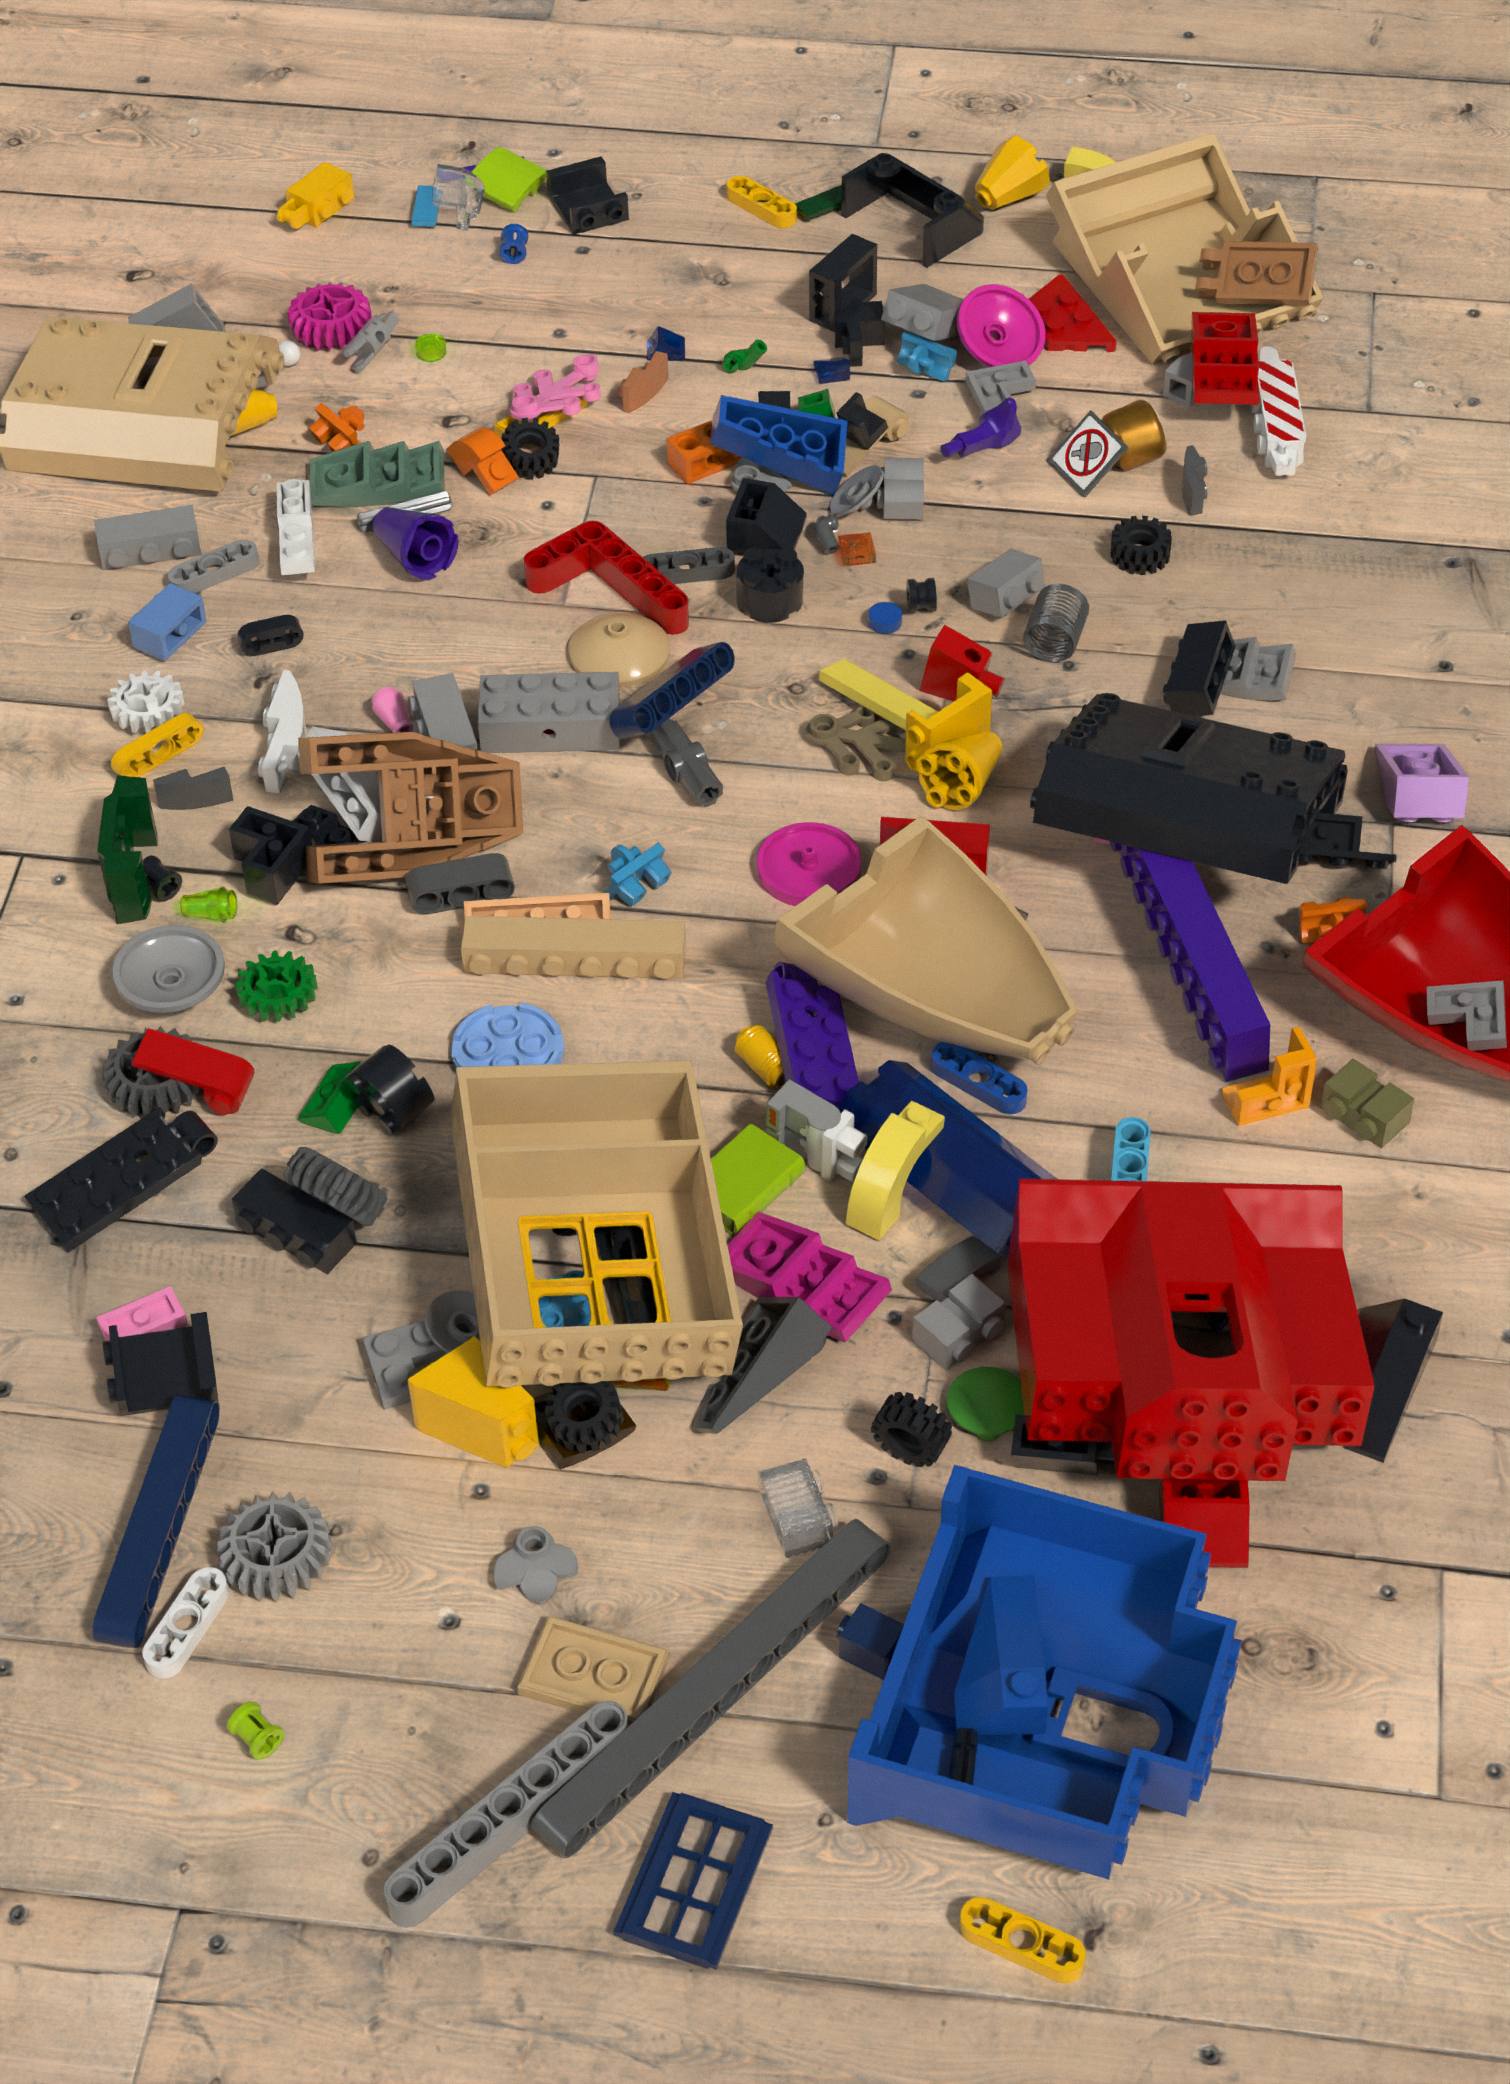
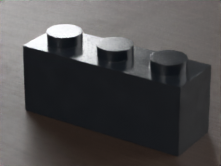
M1226 620L1187 624L1183 639L1179 640V650L1176 659L1171 664V674L1168 683L1163 687L1164 702L1170 706L1171 711L1192 716L1214 714L1236 647Z
M262 1168L232 1198L235 1221L242 1230L259 1235L266 1239L273 1248L279 1251L285 1250L296 1256L306 1267H315L327 1275L357 1244L352 1218Z

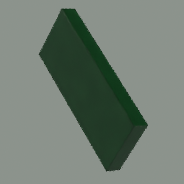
M842 185L795 203L797 212L808 221L842 207Z

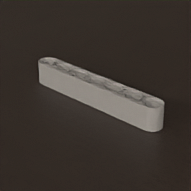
M603 1701L594 1705L387 1878L384 1885L386 1905L392 1922L405 1928L415 1927L422 1923L531 1831L532 1821L542 1806L628 1727L627 1714L622 1705L613 1701ZM609 1726L617 1728L610 1732L601 1731L602 1728ZM572 1754L584 1755L580 1759L575 1760L567 1758ZM542 1781L551 1783L550 1785L541 1788L534 1786L538 1782ZM508 1809L517 1810V1813L513 1815H501V1812ZM476 1837L484 1839L478 1844L466 1843L468 1840ZM438 1866L450 1867L443 1873L432 1872ZM404 1895L415 1896V1898L409 1902L403 1903L397 1901L400 1897Z

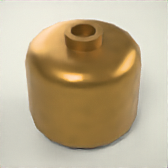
M1134 401L1106 413L1101 420L1129 447L1115 463L1121 470H1133L1161 458L1165 454L1167 443L1162 425L1153 407L1147 401Z

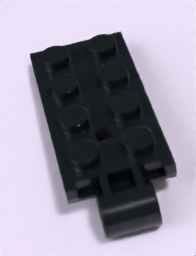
M158 1107L26 1194L24 1197L28 1205L67 1253H69L201 1165L202 1157L207 1156L215 1149L218 1138L195 1111H185L177 1116L172 1123L168 1124L165 1120L164 1111ZM142 1155H149L145 1161H136Z

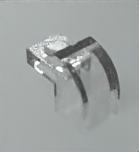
M437 164L432 187V206L456 210V229L468 231L470 219H476L477 214H480L485 192L484 184L475 174L468 170Z

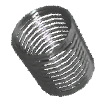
M1052 584L1043 588L1038 594L1030 619L1024 630L1023 641L1026 648L1034 656L1044 661L1061 662L1070 658L1075 652L1089 614V603L1086 597L1070 585ZM1053 590H1061V591L1069 592L1070 594L1076 596V597L1078 598V600H1077L1075 597L1069 595L1068 593L1059 592V591H1053ZM1048 594H1062V595H1066V596L1072 598L1073 600H1075V601L1078 603V605H1077L1074 601H1072L1071 599H1069V598H1067V597L1060 596V595H1048ZM1052 597H1057V598L1065 599V600H1067V601L1073 603L1074 605H1072V604H1070V603H1068V602H1066V601H1064V600L1055 599V598H1052ZM1047 601H1058V602H1062V603H1065V604H1067L1068 606L1072 607L1073 609L1067 607V606L1064 605V604H1060V603H1056V602H1047ZM1044 605H1058V606H1062V607L1068 609L1069 611H1071L1072 613L1068 612L1067 610H1065V609H1063V608H1061V607H1056V606H1044ZM1047 608H1054V609L1061 610V611H1063V612L1069 614L1070 616H1068V615H1066V614H1064V613H1062V612H1060V611H1056V610H1052V609H1047ZM1045 612H1054V613L1061 614V615H1063L1064 617L1068 618L1071 622H1069L1067 619L1063 618V617L1060 616V615H1056V614H1052V613H1045ZM1049 616L1058 617V618L1064 620L1065 622H1063V621H1061V620H1059V619H1057V618H1052V617H1049ZM1044 624H1046V625H1048V626H1050V627H1052V628H1054V629L1064 630L1065 632L1053 630V629H1051V628L1046 627ZM1043 628H1045V629H1047V630H1049V631H1051V632H1053V633L1068 634V635H1056V634H1052V633H1050V632L1044 630ZM1041 631H1043L1044 633L1049 634V635H1051V636L1059 637V638H1064V639L1051 638V637H1049V636L1043 634ZM1039 634H1041L1042 636H1044V637H1046V638H1048V639H1050V640L1060 641L1061 643L1049 641V640H1047V639L1041 637ZM1038 638H1040L1041 640H1043V641H1045V642H1047V643H1049V644L1064 645V646L1048 645V644H1046V643L1040 641ZM1037 642H1039V643H1041V644H1043V645H1045V646H1047V647L1056 648V649H1060V650H1053V649L1045 648V647L1039 645ZM1036 646H1038V647H1040V648H1042V649H1044V650H1046V651L1056 652V654L1045 652V651H1043V650L1037 648ZM1035 650H1037V651H1039V652H1041V653H1043V654H1045V655L1060 656V657L1044 656V655H1042V654L1036 652Z

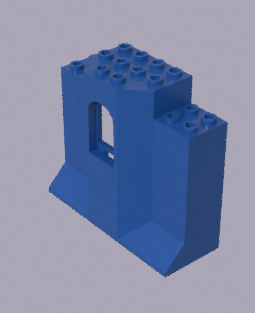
M954 1465L942 1497L941 1524L869 1720L862 1718L848 1755L847 1823L858 1826L901 1817L1109 1880L1114 1863L1123 1865L1129 1844V1838L1127 1837L1130 1826L1135 1825L1140 1804L1186 1817L1192 1802L1199 1803L1203 1786L1207 1785L1214 1748L1218 1747L1224 1724L1222 1721L1227 1705L1226 1698L1228 1690L1232 1689L1242 1640L1234 1638L1237 1620L1196 1609L1198 1601L1202 1602L1208 1581V1576L1206 1575L1212 1553L1204 1551L1207 1534ZM1033 1576L1048 1698L1046 1734L978 1735L973 1785L950 1779L951 1754L954 1731L956 1730L954 1691L990 1577ZM1075 1694L1142 1712L1154 1718L1160 1729L1155 1745L1149 1751L1132 1746L1130 1756L1063 1737L1062 1734ZM1057 1699L1062 1700L1058 1718H1053L1052 1714Z

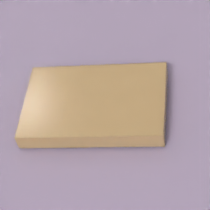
M548 1615L518 1684V1695L583 1714L599 1702H617L625 1709L629 1726L651 1706L670 1659V1651Z

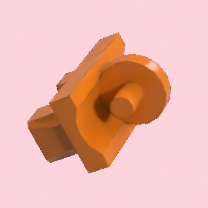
M322 403L315 408L320 418L308 429L318 442L324 444L335 434L327 443L332 452L361 443L357 439L356 432L362 431L365 426L363 423L364 412L357 406H349L346 409L341 408L338 412L339 417Z
M1344 897L1330 903L1316 904L1315 901L1302 903L1299 906V939L1301 943L1316 942L1357 908L1366 915L1367 902L1364 898L1352 900L1351 897Z

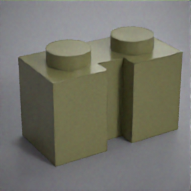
M1352 1058L1324 1084L1321 1109L1331 1118L1339 1120L1357 1132L1361 1138L1371 1141L1382 1149L1410 1123L1415 1098L1390 1082L1384 1086L1376 1080L1377 1073Z

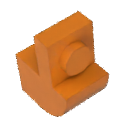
M479 427L456 440L446 449L463 477L474 471L489 496L519 478L502 451L506 445L489 428Z

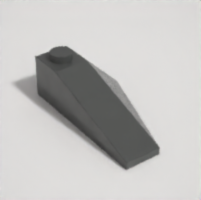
M759 1296L742 1321L743 1328L732 1375H724L721 1382L716 1383L709 1389L692 1428L699 1433L718 1434L811 1360L812 1357L817 1355L823 1349L826 1343L825 1337L832 1326L799 1297Z

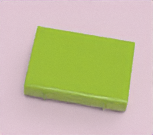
M752 1123L711 1159L724 1230L735 1237L758 1211L762 1212L789 1186H792L805 1171V1162L802 1156Z

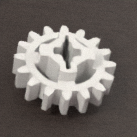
M143 670L141 676L136 677L131 673L129 674V681L126 682L119 679L117 681L118 688L110 689L111 697L108 698V705L113 722L119 721L121 729L130 725L132 733H136L139 728H144L145 732L148 733L151 731V728L158 727L174 718V715L183 713L182 706L185 705L183 691H181L179 681L173 682L172 675L170 674L162 678L160 671H156L153 676H150L146 670Z

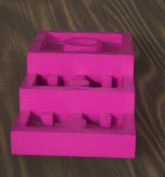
M759 1211L728 1244L735 1284L757 1298L759 1296L799 1297L832 1326L827 1335L846 1342L892 1290L889 1278L857 1267L853 1255L823 1245L819 1233Z

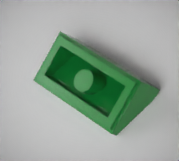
M350 1062L332 1065L300 1113L298 1120L303 1124L330 1133L340 1134L357 1109L354 1099L358 1095L349 1087L345 1081V1076L361 1063Z

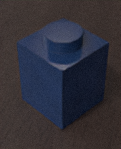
M860 1603L852 1616L846 1615L842 1619L837 1629L836 1638L839 1639V1658L884 1680L904 1624Z

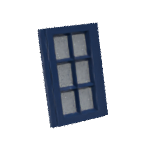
M673 1792L614 1929V1936L622 1938L623 1941L706 1969L712 1968L717 1970L773 1831V1824L765 1822V1819L682 1792L680 1794Z

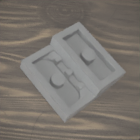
M1257 637L1233 639L1236 647L1220 694L1248 700H1286L1296 657L1293 644L1260 647Z

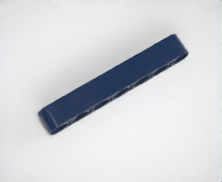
M176 1395L174 1397L96 1611L93 1623L94 1641L138 1648L141 1645L217 1429L220 1406L217 1400Z

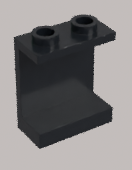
M602 156L546 171L548 197L573 235L629 220L628 195L626 192L614 194L607 183L606 162Z
M207 1312L190 1314L192 1327L119 1337L117 1325L108 1326L110 1340L102 1342L105 1365H113L115 1377L107 1379L110 1403L118 1402L121 1416L170 1409L176 1395L217 1400L219 1402Z

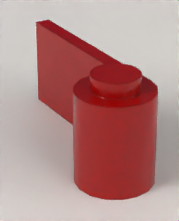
M151 1028L147 1029L132 1061V1066L205 1089V1102L213 1112L220 1115L234 1114L239 1111L255 1074L251 1063L239 1056Z

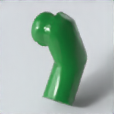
M756 339L747 349L731 350L724 356L722 361L723 369L729 373L750 369L767 351L766 344L762 340Z

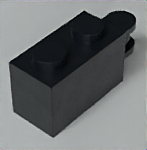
M1015 1415L1011 1451L1015 1468L1098 1475L1099 1465L1115 1466L1112 1442L1028 1440L1025 1415Z

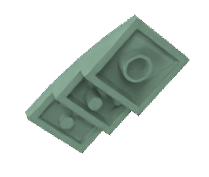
M366 441L310 459L312 506L358 507L404 502L445 491L444 449L440 441L411 450L408 449L405 441L374 450L370 441Z

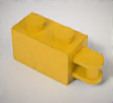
M323 162L285 191L287 202L277 212L278 221L282 223L289 222L290 226L295 229H299L305 223L315 228L354 199L352 174L327 162Z

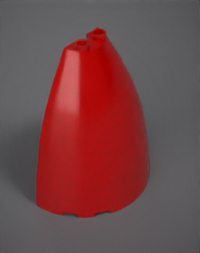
M1460 825L1410 865L1404 886L1368 915H1365L1357 908L1304 951L1303 964L1304 968L1315 979L1345 1002L1411 1045L1462 1068L1510 1082V872L1468 829ZM1503 981L1507 1048L1474 1051L1468 1049L1466 1022L1429 1025L1427 1016V987Z

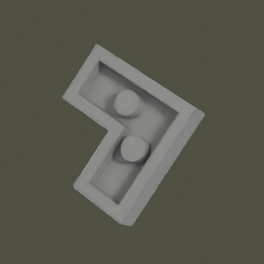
M1026 360L966 372L965 382L982 415L1001 404L1006 398H1012L1010 394L1035 390L1036 379Z
M1503 981L1427 987V1016L1429 1025L1466 1022L1468 1049L1474 1051L1507 1048Z
M425 1321L362 1337L384 1410L410 1403L408 1378L416 1374L415 1367L437 1361L447 1354L432 1341L427 1332Z

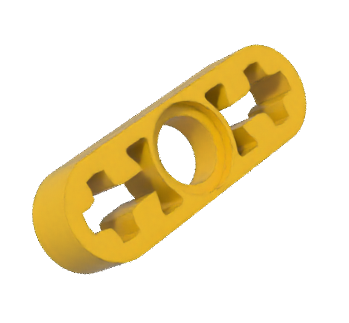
M734 176L727 181V199L730 202L777 228H789L796 224L797 206L794 202L746 176ZM757 201H767V202H765V203H758Z
M187 712L181 713L120 748L111 759V768L120 776L141 777L197 744L204 732L203 724L192 714ZM160 741H163L161 747L156 752L152 753V750L156 746V744H158Z
M986 1897L972 1898L961 1909L960 1931L963 1937L970 1943L1059 1983L1074 1982L1083 1974L1086 1950L1082 1942L1076 1937ZM981 1914L987 1915L988 1923H983L980 1928L973 1926V1918L978 1919ZM1001 1922H1005L1002 1938L999 1939L996 1937L997 1929L1000 1930ZM1025 1930L1034 1936L1036 1942L1028 1949H1018L1011 1944L1009 1938L1014 1932ZM1043 1941L1049 1942L1048 1950L1045 1949L1044 1958H1041L1039 1956L1042 1952ZM1065 1951L1072 1954V1961H1067L1065 1966L1057 1964L1058 1956L1061 1957Z

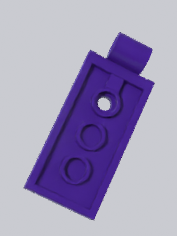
M778 962L773 971L769 973L765 983L785 1082L789 1079L833 1104L841 1113L847 1110L854 1115H858L864 1107L840 994L826 986L818 985L816 979L796 965Z

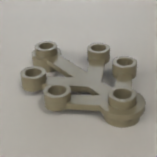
M862 705L856 711L837 719L830 714H818L811 719L806 729L807 737L812 743L827 746L839 760V771L844 775L858 773L860 758L856 753L849 752L842 742L853 743L873 766V777L878 781L892 779L894 764L890 759L885 758L877 748L905 752L906 739L882 735L889 731L902 734L906 730L885 718L876 722V713ZM854 725L862 727L858 730L848 729Z

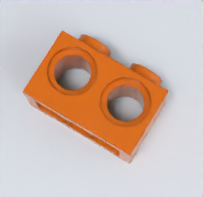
M712 420L667 438L668 464L686 484L735 466L742 458L710 444Z

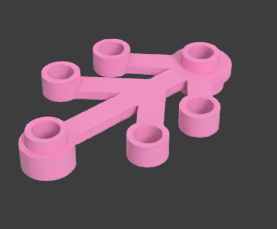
M584 354L574 358V371L554 385L550 370L536 371L533 374L535 387L539 388V395L537 396L533 395L530 384L520 383L513 387L514 399L510 407L511 416L522 422V418H527L528 422H531L540 413L562 409V413L565 415H575L581 411L580 399L577 396H582L584 401L589 402L600 399L601 391L598 383H586L582 386L571 387L579 381H592L597 378V373L599 372L597 356Z

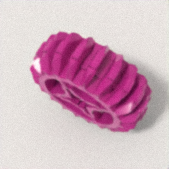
M331 282L327 285L317 283L315 288L306 287L305 292L297 293V297L291 300V306L288 308V321L292 335L297 338L299 343H305L306 348L315 346L317 351L322 348H328L329 351L335 347L343 349V346L347 345L372 318L370 303L367 297L363 296L362 290H355L353 285L344 287L342 282L337 285H332Z

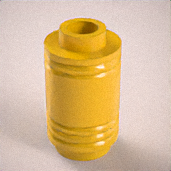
M761 1025L748 1026L742 1029L736 1037L735 1052L769 1087L781 1089L786 1082L777 1040Z

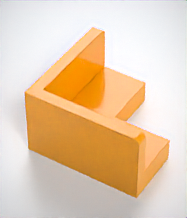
M1300 1027L1291 1029L1288 1053L1275 1056L1273 1075L1223 1088L1222 1096L1238 1126L1309 1108L1317 1057Z

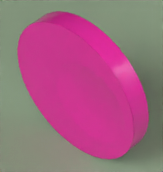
M816 822L796 823L775 831L763 842L757 856L758 878L763 888L772 897L788 905L796 906L826 884L834 889L838 895L859 880L861 876V853L856 842L847 833L836 827Z

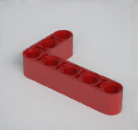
M599 521L584 522L534 548L524 556L526 587L532 593L543 594L550 592L579 575L592 570L646 618L661 626L666 634H681L689 627L687 595Z

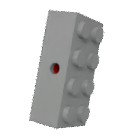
M618 672L480 675L478 730L481 751L486 753L620 750V738L612 732L609 721L611 712L620 705Z

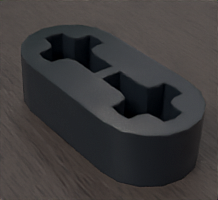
M281 615L247 623L239 629L237 634L242 651L249 656H259L293 648L301 643L304 636L298 618L293 615ZM256 637L257 640L252 641L251 638Z

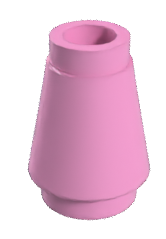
M385 687L377 691L372 697L373 712L393 733L413 732L412 720L402 692L397 691L394 687Z

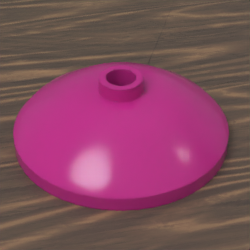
M998 284L980 286L972 290L964 298L957 312V329L962 343L975 359L987 367L1025 360L1030 366L1043 350L1046 335L1042 317L1034 304L1015 289Z

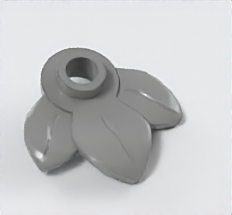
M743 457L737 462V469L731 478V486L736 492L739 489L742 478L772 482L784 492L791 488L792 483L784 479L785 475Z
M529 1526L521 1530L513 1542V1549L505 1552L497 1559L494 1568V1583L498 1590L520 1585L521 1592L529 1601L542 1605L554 1596L558 1577L567 1578L578 1574L577 1559L570 1548L555 1544L553 1537L545 1529L538 1526ZM531 1547L541 1548L537 1551H528Z

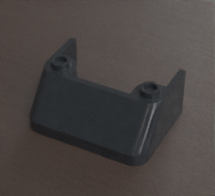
M880 153L842 176V217L845 219L886 194H890L932 219L923 227V266L926 268L975 239L984 231L983 215L964 198L891 154Z

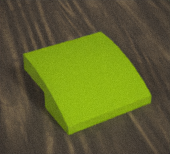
M499 146L482 159L464 183L467 189L515 213L528 194L531 196L535 195L546 179L547 170Z

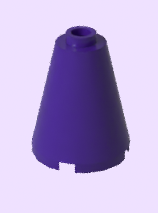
M386 507L380 510L374 518L373 531L405 570L420 579H433L437 577L435 573L439 572L442 568L446 570L452 564L457 554L458 535L454 533L453 523L442 515Z

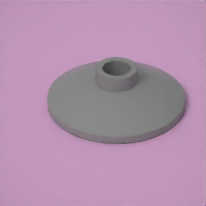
M872 465L852 475L833 496L830 503L831 512L836 516H843L857 509L864 510L874 502V494L883 481V470L877 465Z
M459 1290L443 1293L431 1302L426 1312L425 1325L432 1341L446 1353L451 1352L474 1336L480 1341L475 1297L472 1292Z

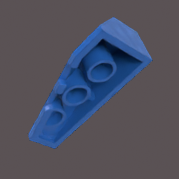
M1033 1576L990 1577L954 1691L956 1729L960 1727L972 1728L977 1731L978 1735L1046 1734L1048 1698Z

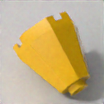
M1014 135L997 146L975 184V197L982 207L994 210L1041 192L1050 185L1048 165L1043 159L1040 162L1037 161L1035 155L1038 151L1034 145Z

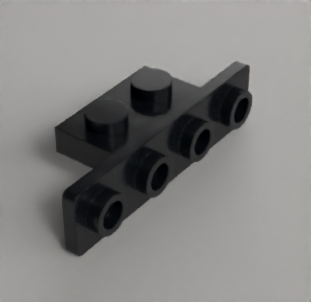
M1318 813L1302 837L1298 862L1314 863L1315 856L1330 857L1329 864L1351 866V859L1365 860V867L1387 869L1388 863L1396 862L1397 855L1359 851L1363 816Z

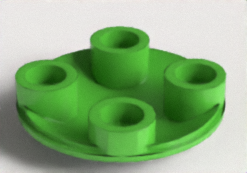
M977 1367L959 1375L952 1382L947 1393L946 1407L954 1421L967 1431L975 1433L983 1441H993L1000 1434L1014 1429L1015 1415H1025L1021 1381L1012 1373L1000 1368Z

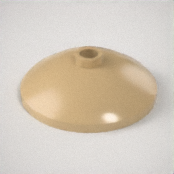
M628 612L607 613L587 621L575 631L569 642V660L577 673L618 672L619 687H629L644 683L663 670L669 660L670 643L662 627L644 616Z

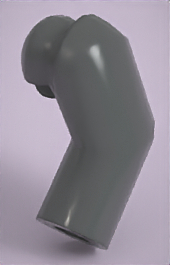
M834 515L819 516L815 522V534L826 555L833 554L840 548L834 536V532L838 530L839 526Z

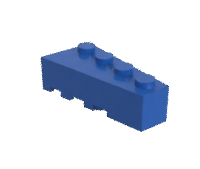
M721 395L712 419L710 444L834 496L844 475L848 421Z

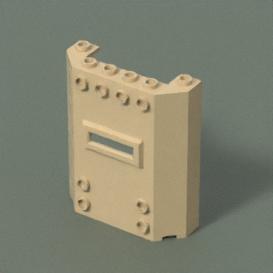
M47 316L1 401V413L7 414L5 434H0V452L6 470L222 492L227 480L232 477L234 470L233 461L228 456L226 443L231 433H234L236 430L237 421L241 412L245 411L248 398L252 390L257 387L258 377L262 369H264L267 384H274L278 373L284 368V355L280 352L277 339L262 335ZM148 356L160 357L144 390L132 389Z

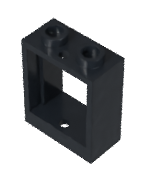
M851 234L809 270L810 322L835 332V317L841 309L853 303L869 302L877 295L876 243ZM849 276V283L842 288V281Z

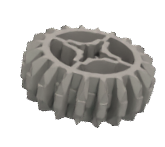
M272 1491L269 1500L262 1501L255 1495L254 1505L249 1507L240 1503L238 1508L239 1515L228 1514V1519L226 1520L228 1526L220 1527V1541L217 1542L220 1569L226 1574L231 1586L238 1585L240 1592L244 1596L254 1591L255 1597L261 1601L268 1593L277 1602L280 1593L288 1592L294 1598L296 1594L295 1588L301 1586L309 1590L311 1585L310 1578L321 1579L322 1567L329 1565V1552L332 1548V1540L329 1535L328 1522L325 1521V1518H322L321 1511L317 1506L310 1507L305 1497L295 1502L294 1497L289 1492L283 1499H278L277 1495Z

